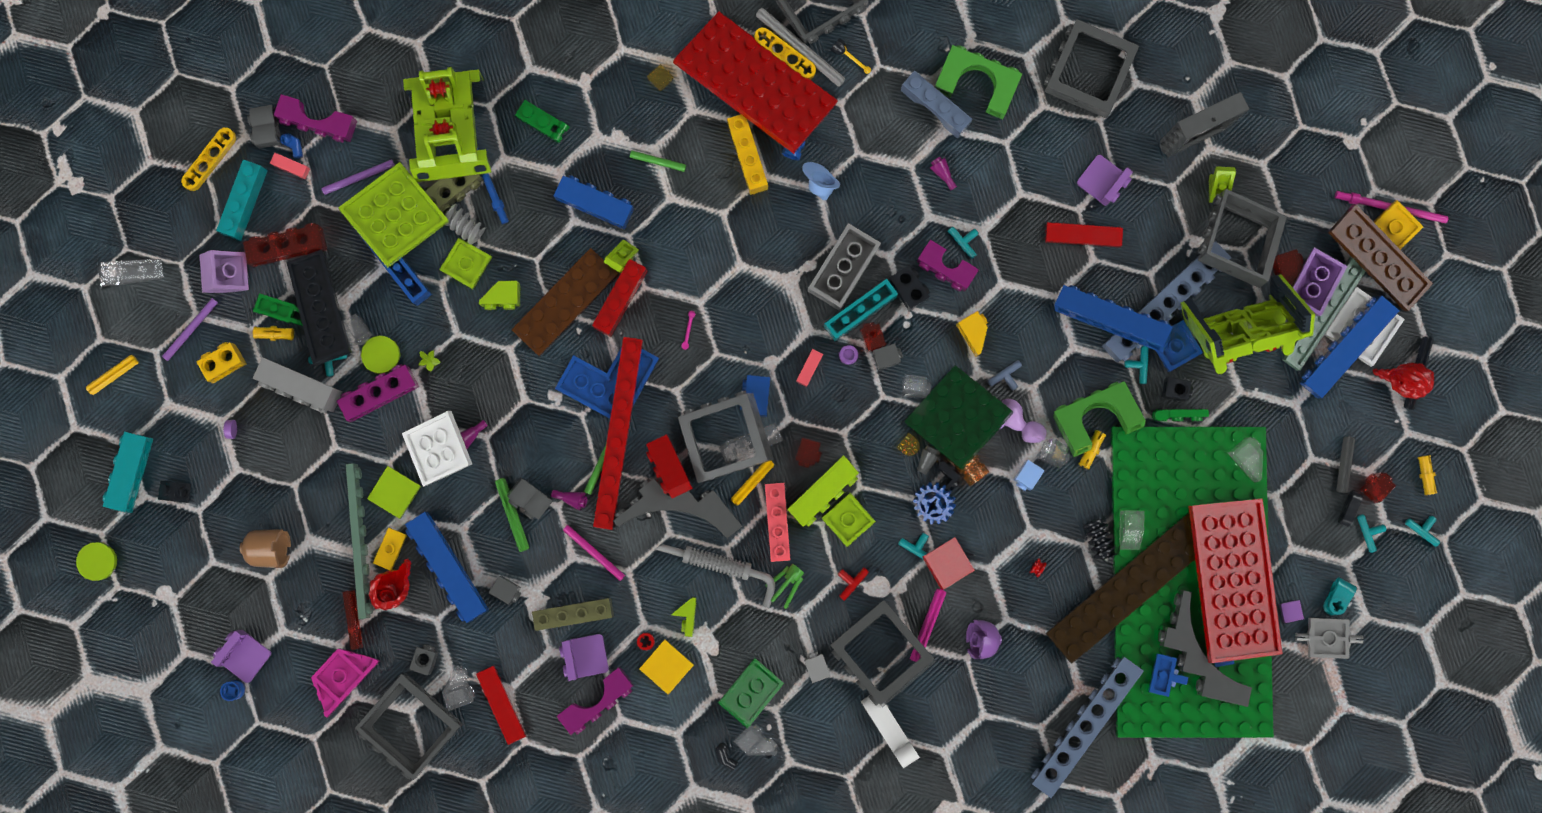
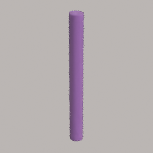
M391 159L322 188V191L326 195L392 168L395 164Z
M211 298L162 355L165 360L169 361L218 304L215 299Z

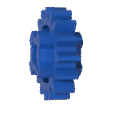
M929 482L927 486L923 485L916 492L915 495L917 497L914 498L913 502L917 504L914 509L920 511L917 514L918 516H924V522L930 519V524H933L935 520L940 524L942 519L946 522L949 516H952L954 513L953 509L956 507V504L952 502L955 500V497H950L952 491H946V485H943L941 488L939 487V482H936L934 486ZM937 499L935 506L932 508L934 500Z

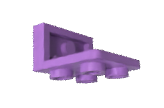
M1097 155L1078 179L1077 185L1106 206L1110 201L1114 203L1120 196L1118 191L1121 187L1126 188L1132 180L1130 175L1133 171L1129 168L1121 171L1102 155Z
M244 630L232 631L226 637L225 641L227 642L224 646L219 647L213 654L214 659L211 663L216 667L224 666L242 681L249 683L269 659L271 651Z
M601 634L566 640L562 642V646H559L561 658H565L566 665H563L564 676L568 677L569 681L606 673L609 670L604 640Z

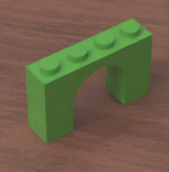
M952 45L935 88L944 96L951 98L959 78L964 73L971 70L982 71L991 78L994 86V92L985 113L1003 120L1022 73L1014 67L1007 68L1001 65L997 60L992 59L990 61L980 53L968 52L963 46Z
M1125 381L1121 383L1115 382L1103 391L1096 390L1089 397H1080L1068 406L1061 405L1054 411L1053 417L1073 457L1090 451L1092 448V442L1082 423L1083 416L1091 409L1105 408L1112 411L1117 416L1126 435L1143 428L1146 421Z

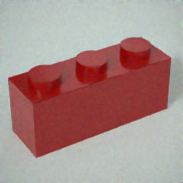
M667 434L646 444L649 450L646 454L649 461H654L656 465L653 470L657 478H662L663 482L660 485L665 494L669 493L673 499L693 489Z

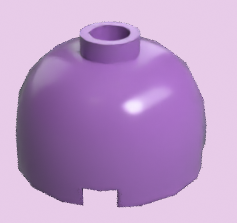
M973 620L974 623L968 625L966 632V643L970 642L971 648L967 649L968 653L973 659L990 658L999 649L1002 637L994 624L985 620Z

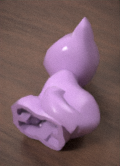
M1013 399L1002 400V403L1009 407L1013 414L1000 429L1005 425L1013 430L1022 431V438L1028 443H1040L1045 440L1047 431L1042 424L1035 421L1026 423L1023 419V409L1017 401Z

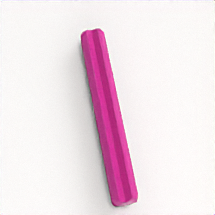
M936 589L917 638L925 648L946 596V591ZM913 649L910 659L917 662L921 656Z

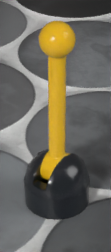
M839 38L831 48V51L837 55H847L863 68L866 74H869L871 68L865 66L847 51V44Z

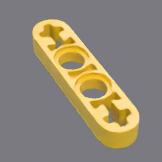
M767 28L756 30L754 38L757 43L771 51L773 55L784 61L796 72H799L801 76L810 80L815 76L816 67L810 60ZM759 34H766V39L771 41L769 47H767L768 42L765 39L759 40ZM780 44L783 46V50L780 53H776L772 49L773 45ZM790 55H795L798 58L795 64H790L787 61ZM801 61H803L802 66L804 68H811V74H804V69L801 66L797 69Z
M221 128L182 177V185L190 191L198 190L234 145L236 134L231 129ZM224 134L228 135V136L230 137V139H229V140L225 139V138L223 137V135H224ZM219 141L221 144L224 145V147L217 144V142ZM214 147H218L220 150L216 157H212L210 154L211 149ZM202 162L208 164V168L204 172L199 171V165ZM194 172L201 175V177L199 178L197 175L194 174ZM192 179L195 182V184H190L188 180Z

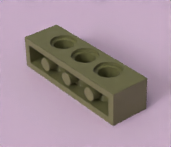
M479 174L439 179L425 192L435 202L441 212L445 214L456 201H462L470 190H476L481 185L483 179ZM459 179H465L463 186H457ZM449 190L450 196L442 198L443 192Z
M607 598L532 611L534 629L538 631L613 618L614 612L612 600Z

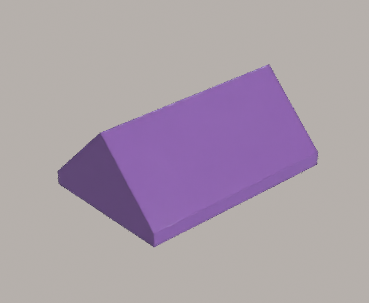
M1315 247L1312 249L1293 288L1316 316H1322L1347 266Z

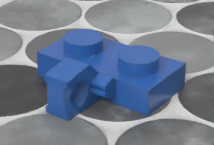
M1156 654L1148 692L1169 697L1171 686L1175 687L1176 683L1187 685L1188 677L1178 675L1179 670L1175 669L1177 658Z

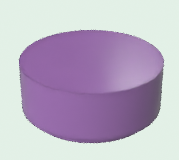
M851 345L844 346L839 352L840 361L846 365L854 364L858 359L857 349Z
M226 420L224 423L223 432L226 439H235L237 424L235 420Z

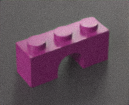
M930 240L917 260L919 267L927 272L929 270L934 272L935 277L943 282L947 280L955 290L960 292L963 290L965 292L979 269L964 260L954 269L947 268L942 262V256L946 249Z

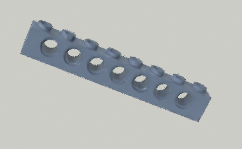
M1216 241L1213 243L1212 253L1228 260L1232 258ZM1198 256L1137 313L1150 315V312H1155L1158 316L1157 321L1164 320L1168 322L1174 317L1172 313L1176 309L1179 311L1182 309L1181 302L1186 301L1190 296L1194 298L1201 291L1200 287L1204 283L1208 285L1215 278L1213 274L1218 269L1213 267L1208 269L1204 263L1198 261ZM1192 273L1199 277L1198 282L1192 280ZM1178 286L1185 289V295L1178 293ZM1164 299L1171 301V308H1167L1164 305ZM1114 334L1102 347L1116 362L1121 360L1125 362L1133 355L1131 351L1135 347L1139 349L1142 345L1130 341V346L1127 347L1122 343L1123 337Z
M1124 656L1121 659L1119 657L1115 659L1111 665L1113 670L1110 674L1106 673L1100 680L1102 684L1098 690L1094 689L1088 697L1090 699L1089 703L1086 706L1083 704L1077 712L1079 717L1075 722L1071 721L1065 729L1068 732L1063 738L1060 736L1054 744L1055 750L1052 754L1050 752L1046 754L1042 760L1044 765L1041 769L1036 768L1031 775L1033 779L1031 781L1032 784L1050 798L1054 796L1144 672ZM1117 673L1125 674V681L1123 683L1115 681ZM1108 688L1114 691V696L1111 699H1106L1103 696V692ZM1096 704L1101 705L1103 708L1099 715L1092 713V707ZM1088 720L1091 722L1089 730L1085 731L1080 728L1082 721ZM1072 736L1080 739L1077 746L1069 744V739ZM1060 752L1068 754V759L1065 762L1058 761L1057 755ZM1054 768L1057 774L1055 777L1049 778L1045 774L1046 770Z

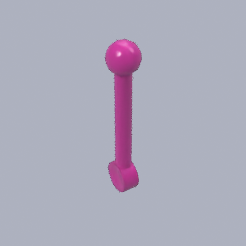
M689 311L688 313L689 321L685 340L681 345L684 350L689 348L688 339L692 320L696 315L694 311Z

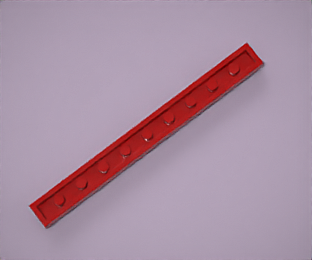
M623 337L593 527L613 530L643 346L642 339Z

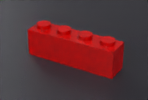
M631 259L628 260L592 324L594 329L609 337L613 335L648 272L646 267Z

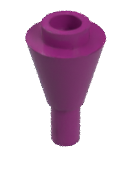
M941 157L933 160L930 169L945 181L950 190L956 188L957 186L951 178L946 158L941 159Z
M484 420L475 427L460 432L466 449L469 448L478 436V433L488 426Z
M553 490L551 493V497L560 499L579 511L585 508L587 504L585 492L564 493Z

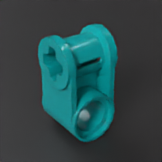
M1338 577L1333 582L1323 604L1324 611L1329 615L1343 614L1354 597L1357 587Z

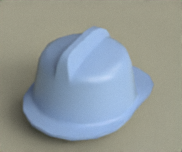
M807 162L802 166V171L809 179V190L822 200H827L833 190L840 187V182L824 166L814 162Z

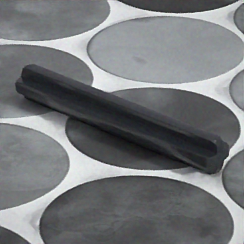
M1422 337L1416 364L1421 363L1427 367L1434 341L1433 338ZM1405 398L1404 408L1414 410L1418 399Z

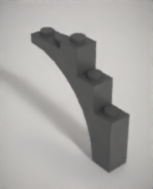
M649 478L640 485L642 488L639 492L643 497L640 498L638 496L630 503L631 507L626 511L624 508L615 515L616 519L614 520V523L621 527L630 520L646 513L680 511L705 519L715 526L727 539L743 527L714 491H705L699 496L701 499L699 502L690 491L672 499L670 495L668 496L667 493H664L662 487L655 479L650 480Z
M1179 590V593H1176L1174 598L1175 612H1172L1170 616V624L1172 626L1171 628L1163 626V630H1160L1158 635L1159 645L1182 651V654H1179L1177 658L1178 670L1201 675L1200 679L1196 682L1197 695L1248 707L1252 687L1235 682L1222 674L1211 663H1208L1207 657L1202 652L1195 638L1191 625L1190 602L1192 592Z

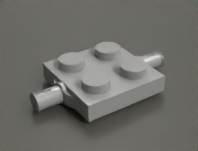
M1308 618L1307 634L1295 633V636L1303 637L1295 638V641H1307L1308 657L1349 659L1351 643L1363 644V640H1356L1363 639L1362 635H1351L1350 620Z

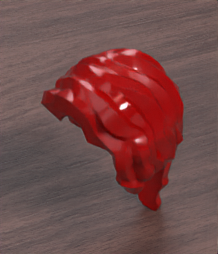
M1421 363L1401 364L1394 369H1373L1374 375L1391 382L1392 389L1402 397L1418 399L1425 397L1433 390L1434 373Z
M405 559L398 570H389L385 573L377 574L374 580L370 581L368 595L375 609L388 610L396 608L406 599L410 586L408 577L410 575L411 561L409 559Z

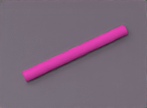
M569 525L563 529L568 536L618 580L621 581L626 576Z

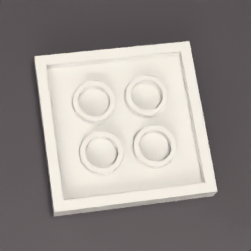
M1355 287L1324 336L1332 341H1337L1341 337L1340 332L1346 326L1350 327L1352 325L1354 316L1367 308L1366 303L1372 297L1358 287ZM1397 314L1358 359L1370 367L1374 366L1405 319Z
M447 411L402 433L423 486H428L472 465L452 411Z

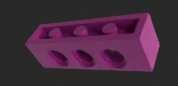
M400 364L392 368L391 373L387 375L385 373L375 377V381L359 385L358 390L343 393L340 396L341 398L336 401L346 421L353 422L419 388V385L410 367ZM397 378L399 381L398 386L392 388L390 385L391 381ZM377 387H380L381 394L375 397L373 392ZM363 396L364 403L358 406L356 400L358 397Z

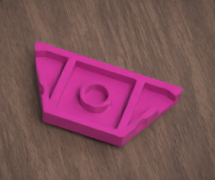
M338 648L318 669L311 679L314 687L317 689V696L322 703L323 713L326 718L335 711L380 662L378 659Z

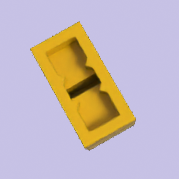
M230 342L222 343L217 347L216 351L203 354L201 359L197 361L207 382L215 383L247 364L235 344ZM232 352V359L227 361V353ZM215 362V369L210 371V363Z

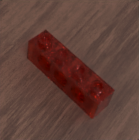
M315 223L306 224L305 228L301 229L289 228L284 233L271 232L262 238L260 236L250 237L249 241L243 242L247 264L252 267L308 255L321 249L323 251L327 250L323 228ZM303 236H307L306 243L300 244V239ZM288 240V246L282 248L283 241ZM267 244H269V245H270L269 251L266 252V253H264V252H263L264 246L267 245Z

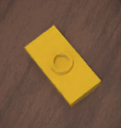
M388 528L373 564L393 570L407 535Z

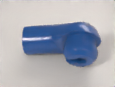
M291 134L281 135L280 142L292 149L293 158H303L300 140Z

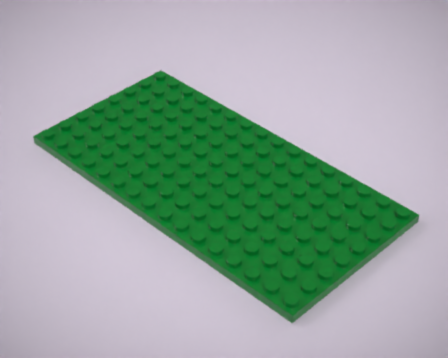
M1111 427L1113 545L1116 547L1113 553H1118L1113 556L1114 575L1189 512V506L1263 499L1269 544L1266 427H1143L1127 435L1122 427ZM1194 560L1114 628L1115 659L1117 657L1121 659L1124 656L1144 671L1116 709V737L1274 738L1272 656L1234 660L1235 664L1216 667L1222 674L1235 682L1252 687L1248 707L1197 695L1196 682L1200 679L1201 675L1180 670L1178 675L1188 677L1187 685L1176 683L1175 687L1171 686L1169 697L1148 692L1156 654L1178 658L1179 654H1182L1181 650L1160 646V641H1158V635L1160 630H1163V626L1169 628L1172 626L1170 624V616L1172 612H1175L1174 598L1176 593H1179V590L1192 592L1190 602L1191 625L1195 638L1202 652L1207 657L1196 561ZM1117 673L1115 681L1123 683L1125 681V674Z

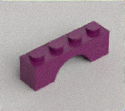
M282 94L274 113L280 124L285 126L293 124L297 126V129L308 132L309 129L315 131L314 134L321 137H326V135L332 136L333 140L343 143L344 140L351 142L357 120L353 116L334 111L326 119L312 120L306 116L304 104L300 100Z
M621 667L603 679L604 695L598 704L591 707H583L573 703L556 716L570 735L574 732L578 735L586 728L585 723L589 720L593 723L602 716L600 712L603 709H611L617 704L615 701L620 696L625 698L632 692L631 687L634 684Z

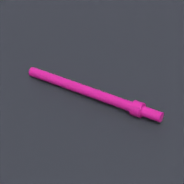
M1336 191L1335 193L1336 199L1349 201V204H1362L1384 210L1392 204L1362 197L1360 194L1353 192L1349 194ZM1404 206L1415 217L1445 224L1448 221V216Z

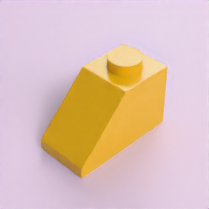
M978 311L956 324L975 357L982 353L988 328L986 325L988 323L987 319L983 314H979Z

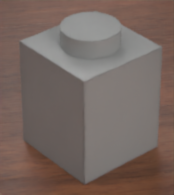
M816 651L806 655L807 659L804 662L812 683L831 677L822 653L818 654Z

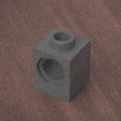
M896 344L882 347L872 352L878 370L901 363L900 359L903 358L900 347L897 348Z
M498 576L489 593L509 605L512 602H517L521 595V592H519L521 587L503 576Z
M427 644L417 647L409 670L427 676L431 675L439 652L434 650L435 647ZM423 653L429 656V662L427 664H424L421 661V655Z

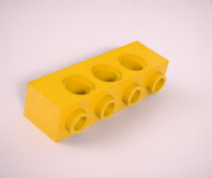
M741 114L728 118V128L750 195L768 190V183L747 118Z

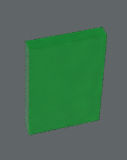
M754 658L720 699L718 704L748 729L784 683Z

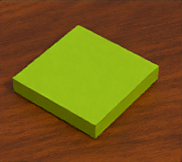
M458 238L439 270L469 288L474 289L491 261L492 256Z
M387 466L367 499L401 519L421 486Z
M851 493L821 518L846 547L876 522Z

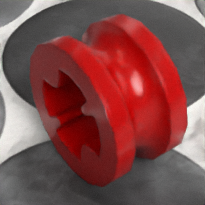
M1040 558L1034 562L1029 571L1031 574L1035 573L1037 578L1042 574L1047 565L1046 562L1042 563Z
M643 633L637 639V645L642 650H650L655 644V639L650 633ZM645 636H648L651 645L649 646L648 644L647 647H644L641 638L644 639Z

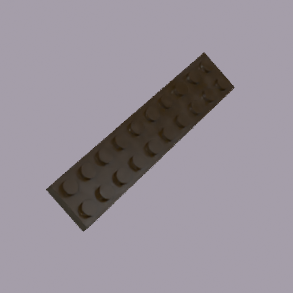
M1188 512L1046 632V635L1071 664L1195 560L1190 513Z

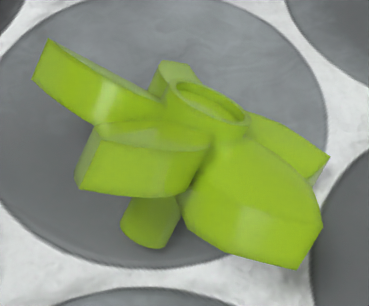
M434 350L430 351L428 355L422 351L419 352L422 360L418 365H426L428 371L431 372L434 366L441 363L437 358H434Z

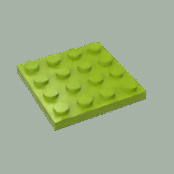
M400 162L338 207L339 211L387 268L449 222L447 217Z

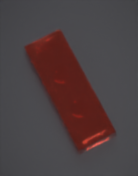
M355 591L342 592L351 650L360 649L363 647Z

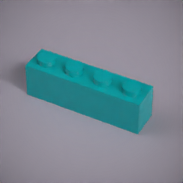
M246 160L242 161L216 229L217 232L239 241L242 240L267 174V170L261 165Z
M886 279L824 323V327L833 340L837 341L894 300L898 293Z
M124 432L120 437V448L113 461L114 469L109 475V486L103 495V507L122 512H133L153 438Z

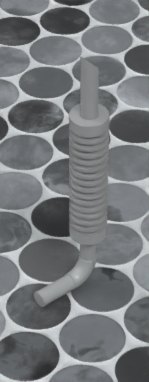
M665 544L655 548L658 551L683 557V563L688 564L690 562V565L694 563V566L696 564L697 567L701 565V568L704 566L707 569L708 567V570L712 569L714 571L715 569L716 572L720 571L719 573L723 572V574L735 575L734 577H742L743 580H748L750 576L765 581L767 591L762 606L770 608L771 598L775 591L774 579L765 572L751 569L752 564L747 562L746 564L744 562L740 563L741 561L737 562L736 559L733 561L732 558L729 560L730 558L726 559L725 556L722 558V555L718 557V554L716 556L715 553L711 555V552L708 554L705 551L704 553V550L700 551V549L696 550V548L693 550V547L687 546L686 550Z

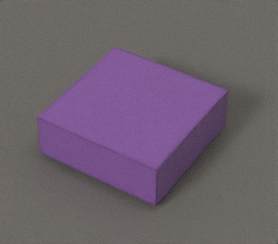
M1300 600L1279 604L1283 623L1304 619Z

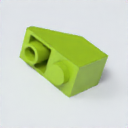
M498 281L479 300V305L484 307L485 310H496V307H504L506 310L515 309V306H520V283L518 281Z

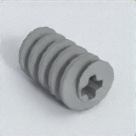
M454 204L445 213L449 220L445 226H449L452 231L456 230L455 233L461 235L463 240L468 239L467 242L469 244H474L480 239L486 228L480 229L481 222L475 225V218L473 217L468 220L469 213L462 215L464 209L461 208L456 211L458 204Z

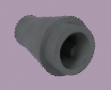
M927 445L922 450L916 470L927 475L928 471L940 458V452Z

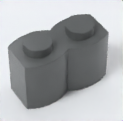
M273 105L250 108L249 115H247L248 123L252 126V133H250L251 142L259 149L281 145L279 120L274 116L276 108Z
M522 477L518 479L507 494L508 502L515 508L522 507L525 510L523 513L532 520L534 517L539 520L553 502L548 496Z

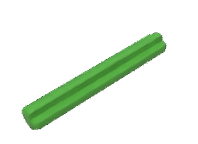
M498 479L495 481L518 550L520 552L529 549V545L516 508L508 502L507 494L509 488L506 479Z

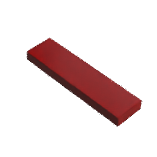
M1046 223L1045 242L1122 247V227Z
M495 666L477 673L476 676L507 744H512L526 737V733Z

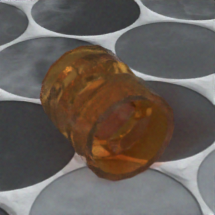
M977 454L963 470L954 464L959 473H964L963 478L969 486L990 472L984 463H979L980 458Z

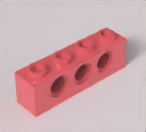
M784 483L765 484L771 562L789 561L790 549Z

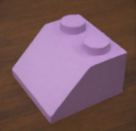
M210 250L200 254L202 292L227 293L249 290L246 252Z

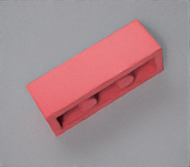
M274 153L270 162L274 167L306 179L310 168L277 153Z
M812 349L796 380L797 383L805 387L808 386L823 356L822 353Z

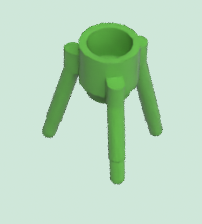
M792 564L790 567L786 566L782 572L773 578L774 582L782 576L787 580L771 598V602H774L791 582L794 586L784 605L785 609L788 608L799 584L803 580L801 577L804 572Z

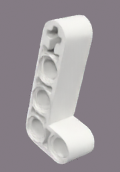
M869 696L863 699L861 703L901 766L905 768L919 759V755L888 707L885 705L882 708L880 704L875 706Z

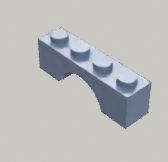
M915 70L902 84L901 92L914 103H919L934 113L941 121L943 127L957 139L970 125L972 118Z

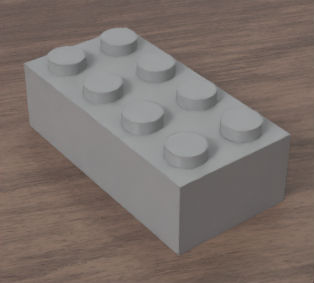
M848 223L808 287V292L841 311L881 243Z
M263 357L252 378L257 380V385L263 388L275 390V393L290 399L294 396L293 401L306 406L311 404L310 408L325 414L327 411L334 412L338 404L336 400L340 399L343 393L336 388Z

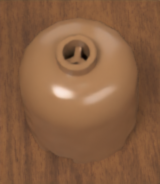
M281 529L253 530L245 536L240 544V552L245 562L250 566L284 568L290 558V555H287V547H291L290 536L287 531Z

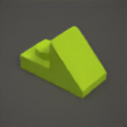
M1216 166L1214 174L1209 176V203H1213L1215 196L1225 189L1232 191L1236 175L1235 167Z
M622 240L606 256L604 263L622 273L628 260H633L639 249Z
M692 597L671 614L672 616L686 617V620H682L681 632H685L686 637H693L697 597Z

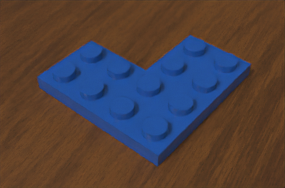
M621 349L607 373L573 355L555 389L610 419ZM643 349L633 406L659 361L658 357Z

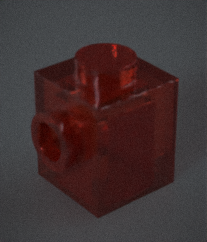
M871 322L863 325L864 328L860 330L867 353L886 346L880 324Z
M802 437L795 460L799 462L798 465L809 468L810 465L814 466L815 462L819 463L822 454L819 451L821 443Z
M1372 473L1365 479L1366 484L1360 490L1373 503H1380L1396 485L1392 482V477L1387 473Z

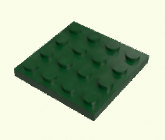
M955 365L904 422L958 468L963 470L1011 417L1013 411Z

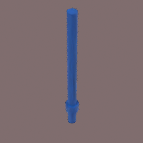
M489 173L481 174L491 197V205L494 211H497L502 224L508 223L509 220L503 209L505 206L498 197Z

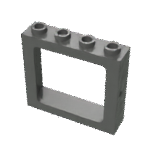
M775 0L800 40L805 44L816 42L823 33L829 34L835 29L836 25L840 23L843 25L854 14L859 15L863 13L868 4V0H852L853 6L811 32H808L787 0Z
M1076 19L1075 23L1070 24L1066 31V35L1069 36L1066 41H1062L1058 51L1061 54L1059 58L1055 57L1051 68L1054 70L1052 75L1048 74L1043 85H1046L1044 92L1107 118L1111 113L1139 46ZM1079 33H1084L1126 52L1106 101L1059 81V77Z
M1239 92L1177 122L1160 140L1162 152L1169 158L1229 129L1249 110L1242 93Z
M1225 189L1220 194H1217L1213 200L1214 208L1208 216L1209 225L1204 230L1203 236L1205 238L1198 249V253H1200L1198 261L1260 288L1269 281L1287 216ZM1224 209L1268 229L1256 272L1211 252Z
M741 391L736 393L734 398L724 397L718 399V403L714 405L711 402L700 406L701 409L695 411L692 408L683 411L684 415L678 417L698 483L774 460L753 393ZM740 405L754 446L755 456L706 472L692 430L691 421Z
M885 600L831 644V647L834 649L831 653L838 661L842 659L846 663L844 666L845 670L850 675H856L858 678L856 683L863 691L867 689L871 693L869 698L875 706L880 704L882 708L936 662ZM885 614L921 657L883 691H879L847 654L845 646L881 615Z
M407 673L400 675L355 729L358 731V736L365 741L371 742L373 744L372 748L380 754L382 752L392 766L397 765L402 770L401 774L404 777L414 780L455 735L463 723ZM405 688L448 725L447 729L416 764L406 758L373 728L375 722Z

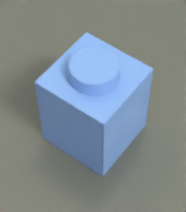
M1027 460L1013 480L1017 482L1016 486L1023 491L1027 489L1032 490L1045 470Z

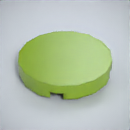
M385 336L372 337L362 347L361 352L362 362L365 367L377 374L391 372L392 368L398 365L401 356L396 342Z
M90 543L79 551L76 558V566L84 578L91 581L104 580L110 577L116 568L117 556L115 551L105 543Z

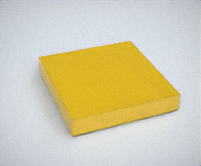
M1395 200L1373 221L1400 250L1423 228L1421 223L1398 200Z
M665 639L640 667V670L664 692L669 694L694 664Z

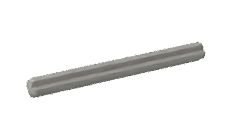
M764 8L759 9L756 13V17L792 48L810 60L820 72L838 87L844 83L845 77Z

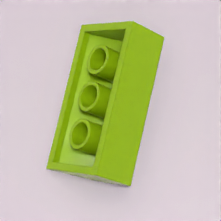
M843 455L787 511L802 527L805 525L809 527L816 520L814 516L819 511L823 514L831 506L828 502L833 498L837 500L844 493L842 489L847 484L851 487L858 480L856 476L859 472Z

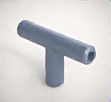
M1019 360L1015 361L987 380L989 386L992 387L1004 379L1012 391L1018 388L1010 374L1022 366Z

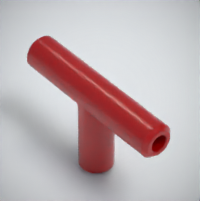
M862 568L856 577L852 578L841 569L838 576L849 585L839 597L845 601L867 576L869 571L866 568Z

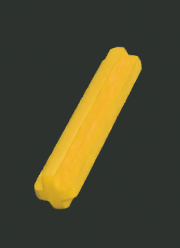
M133 355L128 356L87 385L86 390L92 395L96 394L137 365L138 360Z
M772 461L762 463L733 495L731 501L738 506L774 467V463Z

